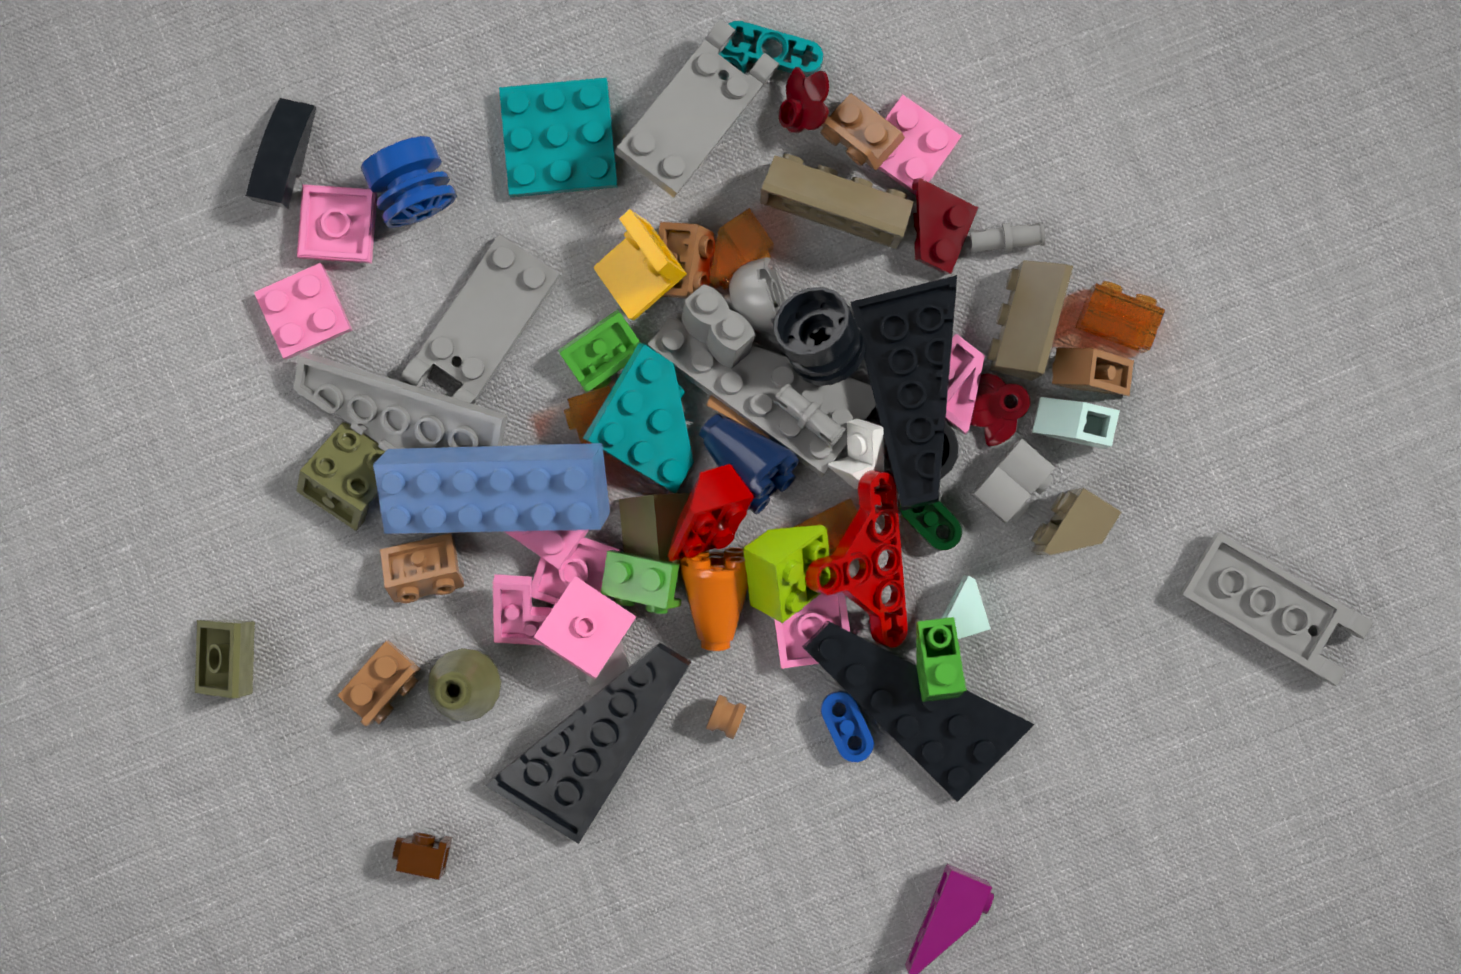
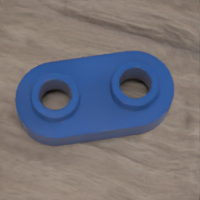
M844 691L829 693L821 703V715L840 755L850 762H861L867 759L872 753L874 741L856 701L850 694ZM838 702L843 703L846 707L844 714L840 716L832 713L833 705ZM852 736H858L861 739V744L856 749L848 746V739Z

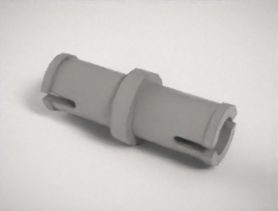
M1043 222L1011 226L1010 223H1002V227L969 231L972 253L1004 249V252H1012L1013 248L1045 245Z
M789 384L784 385L773 400L774 404L780 406L798 420L797 425L800 428H808L826 442L830 448L837 443L846 428L841 427L820 410L821 405L817 402H809Z

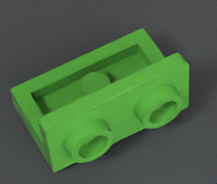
M617 309L558 349V352L585 392L591 389L598 391L612 381L611 376L625 368L637 345L641 342Z
M616 550L607 551L601 593L614 597L613 601L619 605L635 606V602L645 604L646 611L667 614L668 609L681 607L682 599L674 597L679 564Z

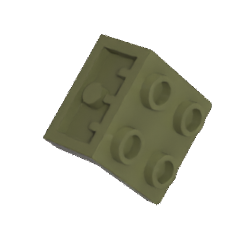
M342 422L300 470L296 491L357 531L365 522L369 504L378 494L373 464L385 451L378 447V443L364 434H358L350 428L351 425Z

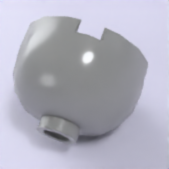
M769 257L742 265L733 274L730 281V294L724 297L729 310L742 315L750 323L754 332L759 333L774 331L775 316L781 305L786 301L776 268H767L771 261Z

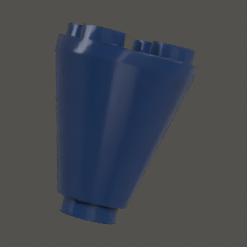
M720 414L711 417L701 428L699 436L704 439L703 444L716 465L720 467L731 464L754 495L747 509L751 510L754 514L757 515L765 509L770 502V497L777 490L780 492L785 491L795 480L796 476L792 471L798 465L799 459L792 450L728 417L723 418Z

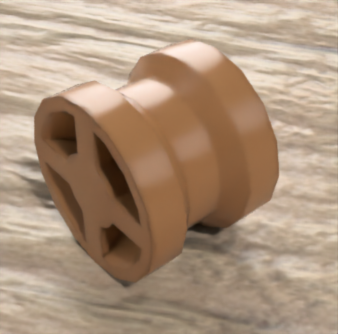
M719 694L706 729L711 731L721 730L725 732L726 737L734 739L747 705L742 703L732 704L728 702L725 696Z

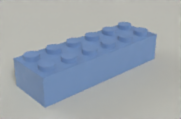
M602 443L387 449L373 464L384 534L601 530L610 514Z

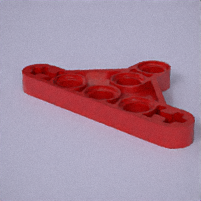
M869 470L864 473L858 484L860 508L834 553L816 559L808 566L806 583L811 590L825 595H833L839 592L845 594L869 614L870 630L874 641L892 648L903 643L908 631L896 484L890 474ZM880 483V488L876 489L874 493V488L879 486ZM883 514L885 526L880 533H877L875 522L879 515ZM886 550L888 553V561L887 564L882 569H880L878 565V558L882 551ZM857 558L860 564L859 571L854 577H851L849 566ZM828 567L830 579L826 585L821 586L819 582L820 573L824 568ZM889 585L891 596L888 602L883 604L881 594L883 589Z

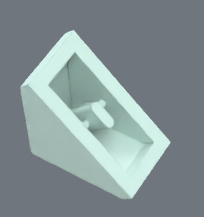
M967 575L962 577L942 618L954 617L958 639L991 629L976 580Z

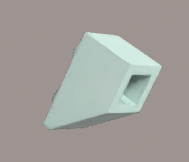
M1040 397L1032 433L1100 449L1112 447L1120 410L1086 402Z

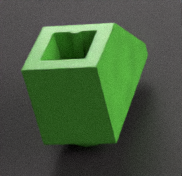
M954 617L917 621L916 666L922 702L958 698L966 692Z

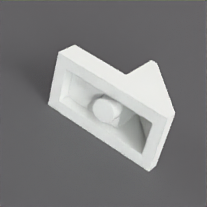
M858 418L847 422L848 456L828 463V467L854 489L858 490L861 477L869 470L884 472L883 427ZM880 483L879 486L874 488V493L876 489L880 488Z

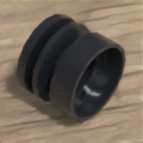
M825 287L806 288L788 298L781 305L775 316L774 333L777 342L788 356L795 372L805 382L817 386L833 385L847 379L860 366L865 355L866 343L845 299L836 291Z

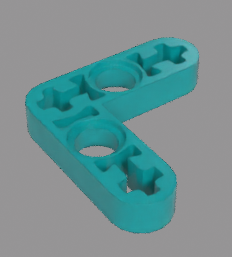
M733 21L728 24L736 30L733 36L736 35L737 31L743 33V39L753 42L754 35L759 36L756 44V53L750 52L752 44L740 42L738 47H733L732 40L719 53L720 56L744 74L746 73L748 62L756 63L764 54L762 46L769 40L778 41L783 48L782 53L778 57L773 58L779 63L777 70L792 73L795 67H799L805 74V77H809L819 71L823 63V51L816 42L743 21ZM788 45L794 46L793 54L803 56L806 50L811 51L812 58L817 61H812L808 67L801 65V58L791 55V62H784L788 56Z

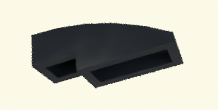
M279 98L265 129L251 172L246 196L252 201L289 209L296 176L301 177L316 112L315 105Z

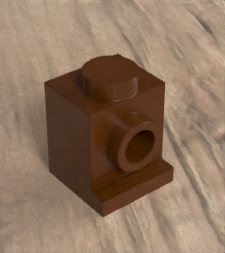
M421 832L413 833V837H397L392 859L398 860L396 871L440 880L446 871L452 837L445 836L440 842L435 841L434 835Z

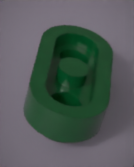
M899 501V511L902 517L930 546L938 550H949L960 542L962 537L961 524L940 501L923 506L922 511L919 513H915L911 509L902 511ZM940 525H945L949 530L948 536L944 539H940L936 535V529Z

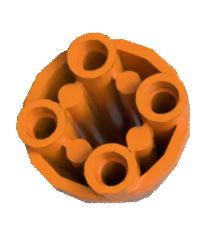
M725 548L724 553L709 552L707 550L694 558H682L680 570L697 638L701 640V648L710 651L729 649L730 641L735 636L748 591L743 548Z

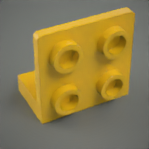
M629 209L619 218L627 229L624 233L625 239L594 266V270L626 316L631 320H636L685 277L687 273L650 222Z

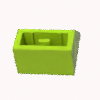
M814 525L769 529L743 548L750 606L784 623L821 594L807 586L806 571L813 561L830 555L827 527ZM828 567L824 568L820 573L819 582L821 586L826 585L830 579Z

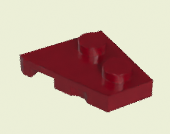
M916 178L912 183V191H916L917 213H913L914 229L917 234L914 242L915 260L943 274H952L979 207L922 178Z

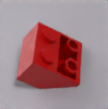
M731 464L700 472L677 521L667 555L671 562L685 557L689 559L694 558L701 552L714 548L723 549L734 540V535L741 521L746 517V511L754 495Z

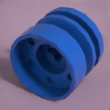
M413 137L391 144L369 156L360 167L370 190L374 193L385 192L378 198L376 204L381 211H384L382 217L388 227H401L426 220L447 208L457 198L452 185H447L450 181L447 173L434 172L442 161L430 137Z

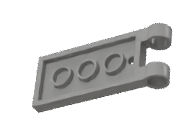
M722 19L715 24L706 39L617 146L615 151L618 156L673 198L677 196L779 66L778 62L764 53L746 76L720 56L719 53L729 43L736 31ZM722 73L728 79L722 80L719 78L718 74Z
M499 233L417 356L407 365L400 377V381L421 387L436 365L463 383L452 398L475 404L560 278V273ZM455 357L462 359V364L458 367L452 365V360Z
M1221 532L1214 534L1179 594L1333 686L1338 685L1346 670L1323 657L1320 653L1336 625L1361 639L1366 637L1373 625V622L1365 616L1348 608ZM1312 625L1317 628V633L1314 636H1311L1308 632L1309 627Z

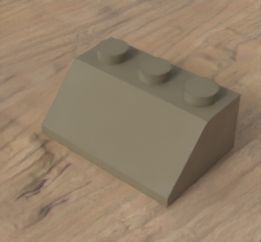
M1023 260L1017 269L1011 268L1006 283V289L1011 290L1008 304H1001L996 324L1002 325L998 339L992 338L987 354V359L992 360L990 370L1029 381L1044 375L1071 277L1072 265Z

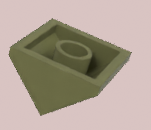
M690 493L657 494L619 499L623 552L671 562L667 555L677 521ZM681 559L672 561L671 563L679 564L680 567Z
M197 620L195 693L226 698H240L253 694L255 621Z

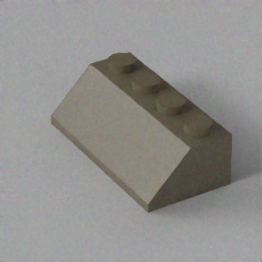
M783 154V157L774 155L761 188L760 204L897 249L904 237L914 203L906 199L907 195L905 193L889 188L886 189V192L874 189L870 181L859 177H852V180L839 177L838 171L827 166L818 165L817 169L803 165V159L791 154Z

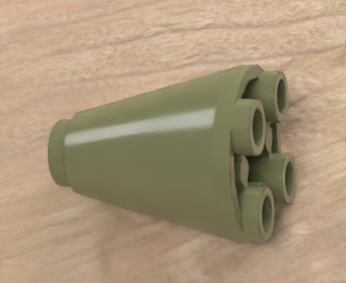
M461 648L450 651L436 661L429 673L428 691L431 702L441 714L452 720L467 722L481 718L494 708L500 696L501 678L498 668L490 656L478 650ZM452 683L460 687L459 696L449 692L452 688Z

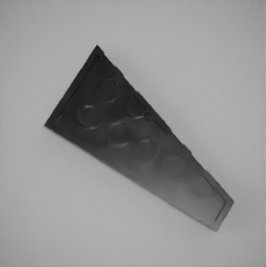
M957 275L850 302L854 319L866 343L864 360L880 424L883 427V436L902 511L939 502Z
M827 621L802 646L956 802L1035 725L968 690L958 698L922 702L917 666L830 621Z
M659 642L490 779L485 786L579 844L688 669L691 661Z

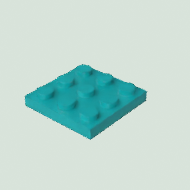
M607 77L499 87L510 198L618 188Z

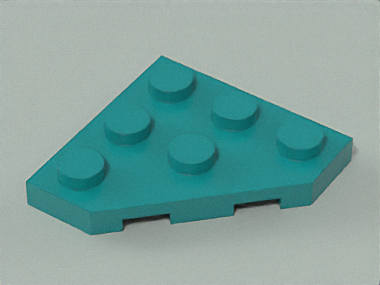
M639 343L583 439L590 443H602L603 451L670 492L676 493L692 467L694 460L674 363L647 345Z

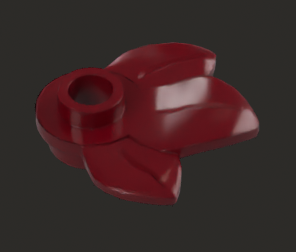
M795 67L790 74L786 84L787 99L780 105L778 113L781 126L789 132L800 133L804 129L814 131L826 121L829 110L823 102L828 96L829 80L825 71H817L806 78L803 71L799 67Z
M981 374L970 425L985 427L987 446L1000 445L1015 434L1017 420L1023 417L1030 407V396L1027 390L1018 384H1006L997 375ZM1009 395H1015L1018 399V404L1013 409H1009L1005 405V399Z

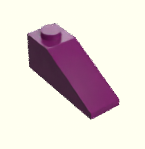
M946 864L905 963L908 974H919L978 923L982 913H988L994 899V893L991 892L993 887L987 880Z

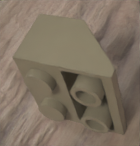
M1085 488L1072 489L1067 493L1061 492L1051 507V511L1055 512L1047 525L1042 523L1033 535L1031 541L1035 545L1031 552L1036 555H1054L1102 544L1122 512Z

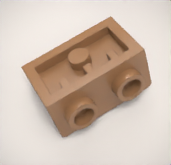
M852 93L827 117L822 125L823 129L820 131L834 146H837L839 143L847 148L846 154L859 166L866 163L875 171L905 139L902 131Z
M660 222L658 235L687 273L685 277L662 297L686 299L703 284L709 286L708 271L710 259L715 251L714 232L699 224Z
M452 533L380 549L384 587L393 602L411 603L417 601L419 597L432 594L446 595L452 593L455 589L465 586L464 579L459 572L455 539Z
M387 640L337 696L362 718L361 723L365 727L374 722L380 725L394 710L390 703L398 694L405 697L418 683L419 680L414 676L421 668Z

